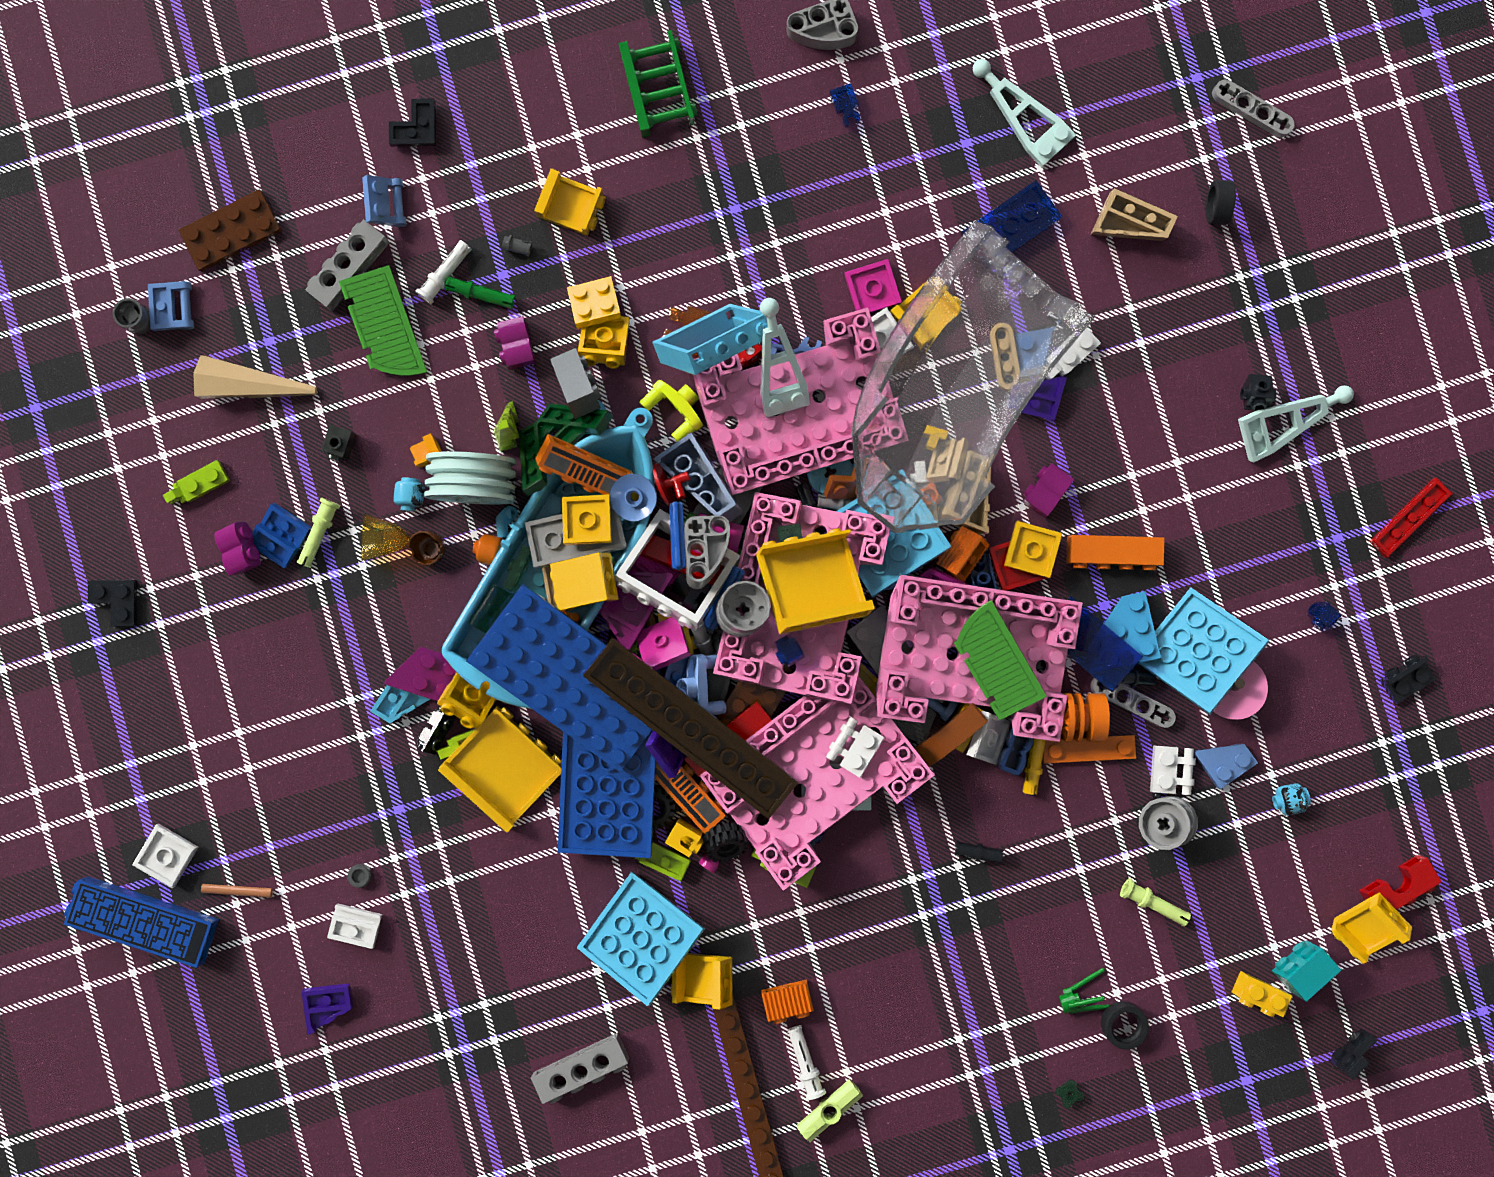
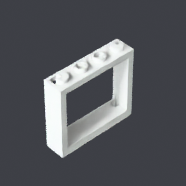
M659 509L616 573L615 582L618 587L623 589L622 592L635 595L642 604H650L657 608L661 615L672 617L682 627L685 625L696 631L716 600L732 567L738 565L740 555L727 548L722 563L725 568L694 614L627 574L657 528L670 535V514Z

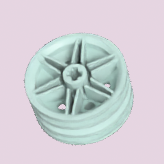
M432 452L426 454V460L431 462L430 465L426 466V472L434 477L425 480V486L429 487V491L424 492L425 498L467 504L514 503L515 497L510 496V492L515 491V485L507 482V480L516 477V471L511 470V467L516 466V459L474 452Z

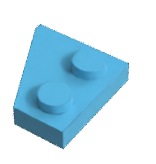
M387 685L370 712L388 723H392L431 699Z

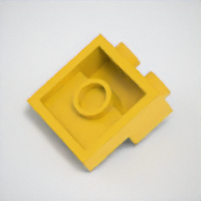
M621 316L619 319L581 328L578 354L579 356H585L588 366L602 363L609 368H618L619 365H625L630 318Z
M456 672L437 704L441 706V711L448 716L455 715L460 718V723L464 727H474L476 729L484 722L496 699L486 694L490 688L489 682L485 681L478 690Z

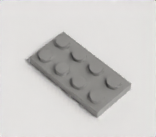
M612 506V543L564 545L562 514L525 522L535 569L598 552L609 553L627 548L621 517L615 513Z

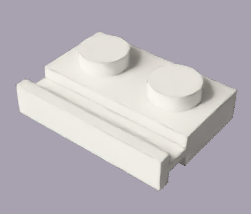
M336 904L327 938L373 949L383 914Z

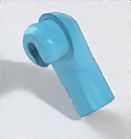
M507 506L496 516L498 537L507 538L509 534L508 525L518 515L515 507Z

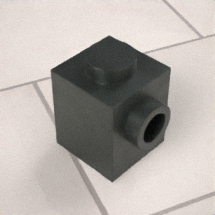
M329 424L321 451L327 453L326 458L340 462L341 458L349 460L357 434Z

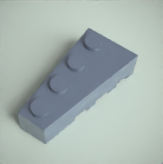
M692 433L653 458L672 477L688 471L691 480L682 483V486L714 516H723L730 523L744 513L702 444Z

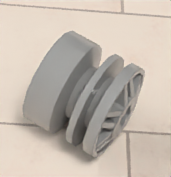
M740 581L729 586L717 602L715 611L716 619L721 629L735 637H746L755 633L769 617L771 608L769 596L761 586L754 582ZM739 607H742V611L746 612L743 616H740V612L737 611Z

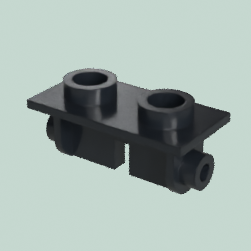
M441 706L437 709L435 708L427 722L433 728L431 730L428 727H424L417 739V747L422 752L435 755L441 748L448 731L453 727L456 716L444 714L441 711Z

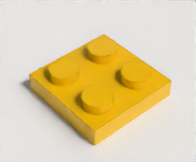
M611 276L567 287L577 329L621 318Z
M609 494L562 497L564 545L612 543Z
M1016 521L1004 566L1050 578L1062 533Z

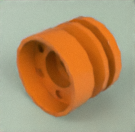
M1063 693L1067 695L1061 731L1063 741L1071 742L1074 737L1076 742H1081L1085 731L1089 742H1105L1108 738L1110 725L1109 704L1106 694L1088 693L1084 703L1080 693H1075L1074 696L1071 693Z

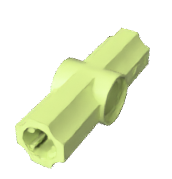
M849 1079L829 1097L822 1099L819 1106L796 1126L803 1137L811 1142L829 1125L837 1123L840 1116L862 1098L863 1094L855 1083ZM832 1106L836 1108V1111L832 1115H827L824 1113V1109Z

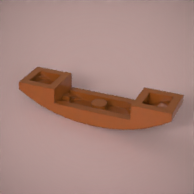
M971 703L932 736L916 745L914 749L927 766L930 767L972 736L988 722V719L974 703Z

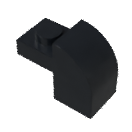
M680 573L671 591L684 599L682 607L694 613L697 607H700L712 587L711 584H707L701 589H693L687 584L686 574Z

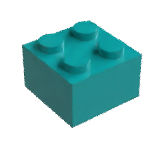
M1305 940L1296 944L1290 955L1279 959L1272 972L1291 993L1307 1002L1334 978L1341 969L1323 948Z

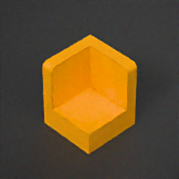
M431 433L422 437L424 441L410 447L415 459L414 464L418 468L431 464V462L426 460V454L442 452L436 437Z

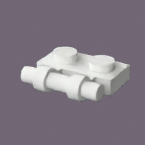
M850 716L847 723H843L840 730L842 731L836 741H832L829 746L830 751L826 757L835 761L838 754L842 755L844 759L840 766L861 778L885 737L865 725L860 732H857L854 728L858 721ZM849 736L855 738V741L848 751L843 746Z
M1153 745L1150 792L1176 794V785H1182V794L1191 795L1195 780L1192 779L1193 765L1196 764V758H1193L1194 749L1184 748V757H1178V747ZM1177 764H1184L1183 778L1177 777Z

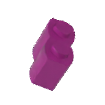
M521 316L497 322V329L494 330L497 343L502 344L503 351L499 352L502 365H507L508 369L512 370L536 364L525 318Z
M1053 463L1048 467L1044 465L1036 475L1039 478L1035 485L1030 484L1023 493L1026 497L1023 503L1044 518L1051 513L1074 481V478Z
M235 522L215 532V541L222 553L223 566L229 576L240 575L260 566V553L253 544V533L247 522Z

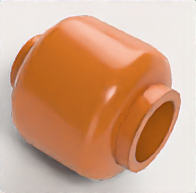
M484 534L479 540H476L473 545V553L476 554L477 561L482 564L491 565L501 548V541L504 538Z

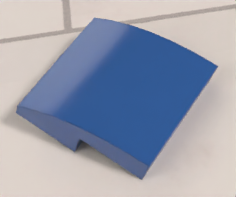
M272 503L261 523L257 524L252 532L253 544L260 553L285 569L302 547L312 527L278 504Z

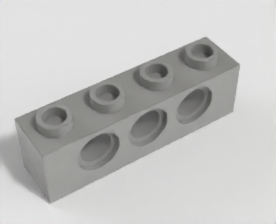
M363 219L361 223H357L352 228L351 235L347 240H343L337 246V252L333 257L328 258L323 263L322 270L318 275L313 276L308 281V287L305 290L333 312L344 298L339 281L365 273L390 242L383 234ZM359 243H365L363 250L356 251ZM350 260V266L342 269V263ZM335 277V284L333 286L328 287V280L330 278Z
M617 1032L535 1071L531 1076V1080L542 1104L548 1101L552 1104L562 1099V1095L569 1091L571 1094L584 1088V1084L590 1081L594 1084L603 1080L605 1074L611 1071L618 1073L624 1070L629 1062V1055ZM604 1055L608 1058L609 1063L602 1065L598 1063L597 1057ZM582 1065L586 1067L587 1073L581 1075L577 1073L575 1067ZM558 1075L563 1076L566 1079V1083L563 1085L557 1084L554 1077Z

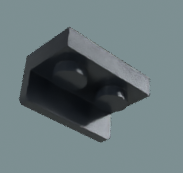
M1412 655L1404 660L1405 664L1401 667H1393L1384 673L1386 676L1379 681L1393 703H1400L1436 680L1426 664L1429 661L1427 656Z

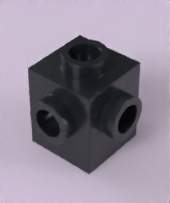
M1249 374L1240 391V399L1243 400L1244 410L1253 411L1269 408L1271 403L1275 402L1277 395L1276 389H1273V380L1270 375Z

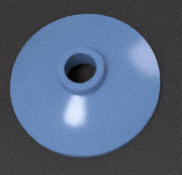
M627 474L620 477L613 484L610 491V502L615 513L621 518L628 521H639L648 517L653 512L657 502V493L654 485L646 477L639 474ZM633 492L639 495L638 501H634L631 498Z

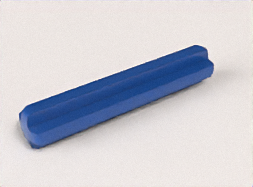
M673 502L669 505L672 568L674 570H682L686 568L683 504L681 502Z
M732 567L704 621V625L708 629L715 630L717 628L718 622L715 613L717 602L729 586L743 579L745 572L742 568Z

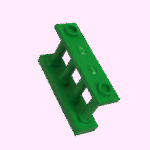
M672 30L667 31L669 42L634 50V48L629 49L627 41L618 43L642 138L651 136L650 128L654 127L653 124L688 116L691 126L695 125L694 117L698 116L695 102L690 103L677 53L681 51L678 37L673 38ZM671 51L673 64L642 72L639 70L635 71L633 63L637 62V59ZM677 73L680 85L646 94L645 91L640 92L639 84H642V81ZM682 94L685 107L654 115L646 114L644 106H647L649 102Z

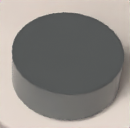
M362 863L352 866L347 874L348 882L356 888L369 884L372 879L370 867Z

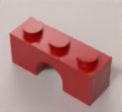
M1416 855L1398 866L1403 875V883L1398 889L1392 890L1387 881L1377 879L1360 889L1359 892L1364 900L1380 892L1397 910L1402 906L1413 904L1418 896L1434 891L1436 885L1442 881L1428 858Z

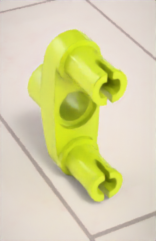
M658 380L652 386L653 389L639 402L645 409L650 411L664 398L685 417V422L671 434L677 442L694 431L697 432L703 426L700 418L692 408L699 400V397L686 384L677 392L665 382Z

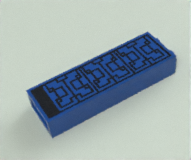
M89 876L79 879L72 888L73 898L65 909L64 916L66 918L63 925L195 968L205 964L219 922L218 918Z

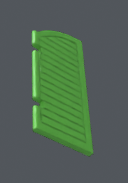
M388 265L339 281L345 300L353 298L354 304L349 305L348 309L362 348H371L372 354L366 356L370 369L375 368L394 375L426 373L425 364L390 266Z
M990 600L983 604L966 621L954 644L960 655L968 652L970 657L964 661L985 697L993 696L995 698V701L991 702L990 706L997 718L1001 720L1047 697L993 601Z

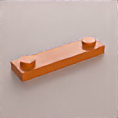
M1135 735L1108 736L1105 742H1089L1086 737L1081 742H1076L1074 738L1071 742H1065L1063 739H1060V742L1045 740L1042 763L1136 759Z

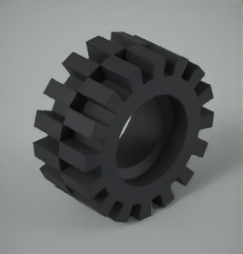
M655 786L654 799H658L663 803L664 811L660 816L653 818L654 830L663 828L670 823L676 811L675 800L664 788Z
M724 823V826L716 825V829L712 827L709 829L710 832H706L703 837L707 856L710 860L713 859V862L718 860L720 863H724V860L730 862L732 858L736 860L739 858L738 855L743 856L744 851L747 852L748 850L746 835L739 824L737 826L735 823H731V825Z

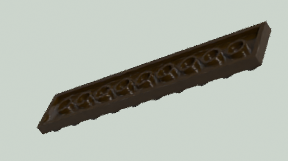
M613 637L584 672V678L768 819H770L799 783L794 777Z

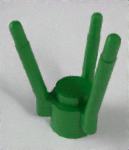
M1104 968L1092 973L1073 986L1063 989L1064 994L1060 995L1059 999L1064 1014L1104 1010L1110 1006L1109 1004L1083 1006L1104 1001L1105 998L1101 996L1080 1001L1078 993L1073 994V991L1104 973Z

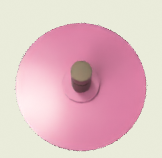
M1255 662L1249 666L1240 679L1234 682L1232 689L1215 708L1214 713L1227 719L1238 720L1250 717L1260 710L1267 698L1268 684L1264 672Z

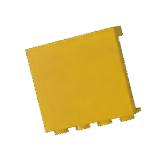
M841 528L830 530L827 534L820 535L819 532L807 535L806 538L798 539L795 536L787 538L784 542L780 543L769 541L762 544L756 556L779 634L865 617L875 609L873 601H866L846 538L851 533L850 529L841 531Z
M497 706L485 718L484 722L440 765L438 771L508 833L519 817L561 774L562 759L558 755L554 754L552 756L546 751L547 745L539 738L534 740L529 735L531 731L523 723L518 725L512 719L514 715L507 708L503 707L501 709Z

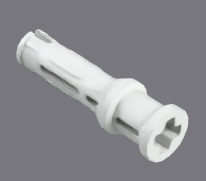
M460 240L434 273H429L427 281L420 289L417 288L415 292L425 301L432 304L434 302L433 298L437 293L445 288L448 276L454 272L472 249Z
M798 1025L789 1028L787 1032L789 1033L801 1070L799 1078L804 1083L807 1092L805 1095L806 1099L819 1098L825 1095L826 1091L822 1088L818 1077L820 1074L819 1069L813 1065L802 1027Z

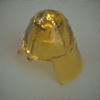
M364 513L361 560L393 554L404 548L408 544L410 537L405 530L396 524Z

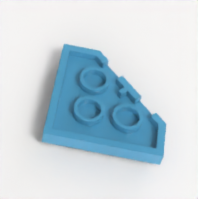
M1145 591L1122 596L1086 651L1092 674L1113 670V668L1161 660Z

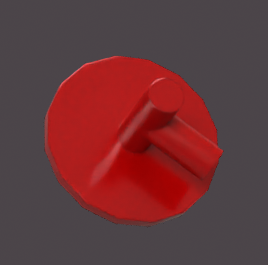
M655 463L653 465L654 479L667 506L669 507L670 503L675 502L672 487L674 488L677 500L685 499L686 496L682 483L691 480L689 472L686 471L668 479L660 464Z

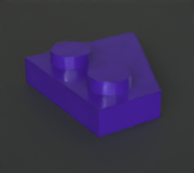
M1061 376L1015 387L1009 409L1055 421L1067 378Z
M350 983L304 988L301 992L307 1034L314 1033L316 1029L330 1023L337 1016L343 1015L353 1007Z

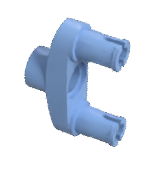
M694 654L688 660L686 678L679 679L676 687L712 715L725 714L726 704L724 701L708 702L706 670L714 669L717 654L706 656L704 654Z

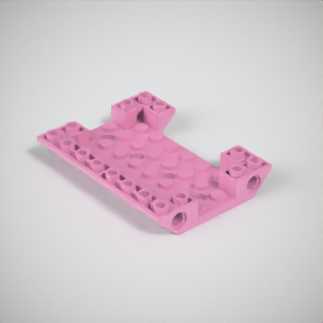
M868 307L824 320L826 346L795 355L807 383L810 405L766 418L760 395L761 365L742 370L738 354L696 375L693 374L720 468L732 495L908 441L895 397L890 398L878 358L881 349ZM789 361L771 366L770 391L798 383ZM858 377H864L867 380L866 389L861 390L856 386ZM815 390H820L824 393L823 402L817 403L813 400L812 395ZM728 416H733L737 419L738 424L735 429L726 427L725 419Z
M755 492L738 567L742 568L745 572L741 581L754 582L767 593L756 556L762 544L769 541L780 543L784 542L787 538L795 536L798 539L806 538L807 535L814 533L818 527L826 528L827 533L836 528H841V531L850 529L851 533L846 538L859 576L861 565H883L892 519L850 510L841 513L802 505L799 500ZM739 607L737 609V611L740 612V616H743L746 613L745 611H742V607ZM771 607L769 617L750 636L735 637L723 630L713 674L823 700L852 704L862 657L842 653L849 620L779 634ZM789 661L796 664V670L792 674H786L783 670L785 663Z
M900 575L890 598L876 685L878 717L925 723L928 699L926 698L968 704L974 703L975 705L990 706V703L995 701L993 696L985 697L964 660L970 657L968 652L960 655L957 649L958 654L955 659L949 660L947 658L948 649L951 647L956 648L954 642L957 641L959 633L969 617L983 604L992 600L1047 697L1011 714L1013 734L1015 736L1060 742L1067 695L1061 693L1068 648L1075 649L1083 603ZM910 640L913 645L912 650L909 653H903L901 649L903 642ZM1044 660L1046 668L1043 672L1038 673L1036 664L1038 661Z
M859 676L852 704L803 696L746 740L799 782L798 784H803L806 787V794L800 798L796 797L792 790L770 817L766 825L761 826L758 824L757 815L760 813L758 810L707 771L700 775L725 812L730 814L737 824L741 825L746 837L756 849L755 853L783 891L821 862L810 842L875 792L884 787L896 804H898L935 776L894 721L890 718L878 717L877 700ZM850 716L858 721L854 728L857 732H860L865 725L870 729L878 728L881 735L885 737L861 778L843 767L833 769L830 764L831 760L826 757L830 751L829 746L832 741H836L842 731L840 730L843 723H847ZM849 736L843 748L849 751L855 738Z

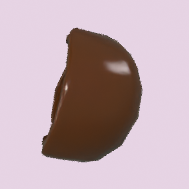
M418 531L411 535L407 544L411 549L412 559L423 566L435 565L441 561L445 552L442 538L433 531Z

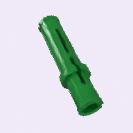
M451 276L447 278L446 285L448 286H445L446 291L464 295L467 299L472 297L511 310L514 306L515 295L476 285L471 280L466 282Z

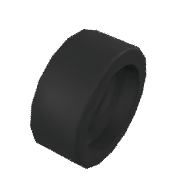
M1212 181L1206 200V219L1208 224L1227 225L1231 221L1236 201V187L1233 181Z
M1119 1001L1111 1004L1106 1008L1101 1018L1102 1032L1111 1044L1119 1049L1129 1050L1136 1048L1148 1036V1019L1131 1002ZM1130 1012L1137 1018V1028L1129 1037L1119 1038L1112 1031V1023L1121 1013Z

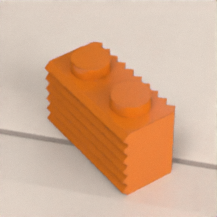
M961 526L951 536L950 545L952 548L938 556L936 564L946 573L965 582L976 566V563L979 562V559H981L989 547V543L981 535Z
M807 979L761 990L768 1022L773 1021L774 1024L787 1021V1017L795 1015L796 1018H804L810 1015L809 1012L814 1011Z

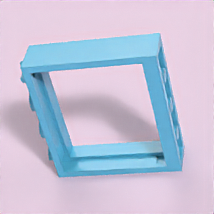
M728 304L653 341V345L660 363L696 375L762 342L763 329L768 328L767 318L761 311ZM728 311L731 314L730 318H727L726 312ZM697 352L699 358L693 360L692 354Z

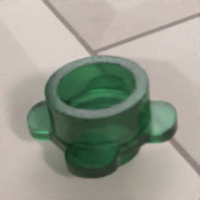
M1068 1080L1056 1088V1095L1061 1097L1063 1106L1066 1108H1071L1073 1103L1081 1101L1084 1097L1083 1093L1077 1089V1083L1074 1080Z

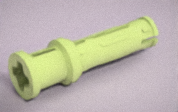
M320 498L321 505L317 514L312 517L313 527L297 560V563L301 565L305 562L304 566L309 568L312 566L326 529L333 525L331 521L336 509L340 508L339 504L325 498Z
M1131 878L1127 879L1122 886L1120 892L1122 898H1129L1137 902V905L1141 908L1149 907L1181 924V926L1188 924L1180 916L1190 920L1191 914L1153 895V891L1150 888H1143L1135 884Z

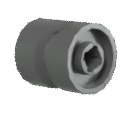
M131 298L122 299L114 305L112 311L113 318L119 326L135 334H145L150 331L148 307Z

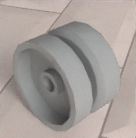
M1172 796L1162 797L1150 801L1142 809L1139 816V829L1142 837L1149 845L1161 850H1171L1187 844L1194 838L1198 829V817L1194 808L1186 800Z

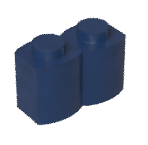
M1011 726L1006 735L1005 747L998 757L997 768L1018 776L1025 767L1026 753L1031 749L1034 738L1015 736Z

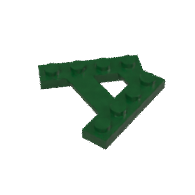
M549 403L536 422L519 432L523 491L530 496L548 485L547 473L539 469L535 459L547 434H552L556 429H561L554 437L573 445L585 433L601 435L613 418L608 410L598 409L575 419L568 405Z

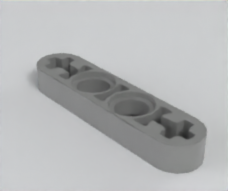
M1221 80L1213 88L1212 97L1216 102L1275 137L1283 138L1293 130L1294 120L1291 116L1232 81ZM1223 87L1227 89L1224 96L1220 94ZM1236 93L1237 96L1233 99V101H1230V99L1233 97V94ZM1246 98L1249 102L1248 108H1241L1238 105V99ZM1258 110H1266L1268 119H1260L1257 115ZM1274 116H1275L1276 119L1274 120V122H1273L1272 124H1269V122H1270V121L1274 118ZM1281 122L1285 123L1284 130L1279 129Z
M1104 675L1096 676L1091 681L1092 692L1106 694L1109 702L1156 726L1167 728L1174 724L1176 716L1171 708L1121 683L1111 682L1110 677ZM1103 680H1105V685L1107 687L1113 688L1114 685H1116V687L1113 689L1112 693L1107 690H1101L1099 692V686H1097V682H1102ZM1120 690L1127 691L1129 696L1128 700L1124 703H1120L1117 700V693ZM1141 700H1145L1149 704V710L1146 713H1140L1137 709V705ZM1154 710L1159 713L1167 712L1166 716L1169 720L1161 723V718L1152 714Z

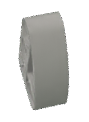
M828 0L792 13L787 19L786 32L791 40L801 45L820 50H834L854 44L858 25L848 0ZM819 16L823 18V21L816 22L813 18ZM794 24H800L802 28L796 30L793 29L791 26ZM847 29L850 30L852 34L844 35L842 31Z
M694 516L687 519L685 523L687 584L693 589L705 587L723 563L730 536L729 521L723 516ZM718 526L723 528L724 531L717 533L712 528ZM692 528H696L698 533H693ZM696 549L701 551L702 555L694 556L690 551ZM700 572L704 577L696 579L692 576V573Z

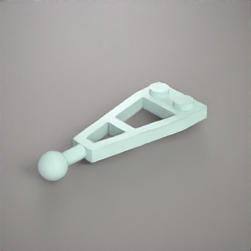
M979 59L974 63V75L978 78H984L993 87L990 91L991 96L1026 152L1041 168L1076 136L1060 117L1006 78L999 81L991 72V66L987 60ZM1003 89L1021 101L1014 110L1010 109L1000 93ZM1027 107L1053 125L1034 144H1032L1016 118Z
M766 298L760 304V311L767 318L768 328L763 329L760 389L763 411L766 418L810 405L807 383L781 324L777 325L776 314L779 311V304L773 298ZM779 336L785 351L771 355V338ZM789 361L798 383L770 391L771 366Z
M1345 385L1340 386L1336 389L1334 395L1327 398L1317 395L1272 406L1265 410H1257L1238 419L1248 460L1255 462L1276 452L1329 413L1328 407L1338 402L1341 404L1349 403L1354 397L1352 388ZM1316 405L1317 410L1302 420L1300 409ZM1289 412L1293 427L1270 442L1265 418Z

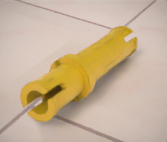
M1034 738L1033 745L1029 750L1027 766L1024 767V772L1026 773L1022 790L1026 794L1037 795L1039 778L1043 773L1041 768L1045 740Z

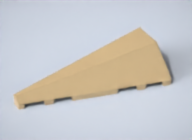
M200 355L194 370V396L200 399L317 395L316 386L208 356Z

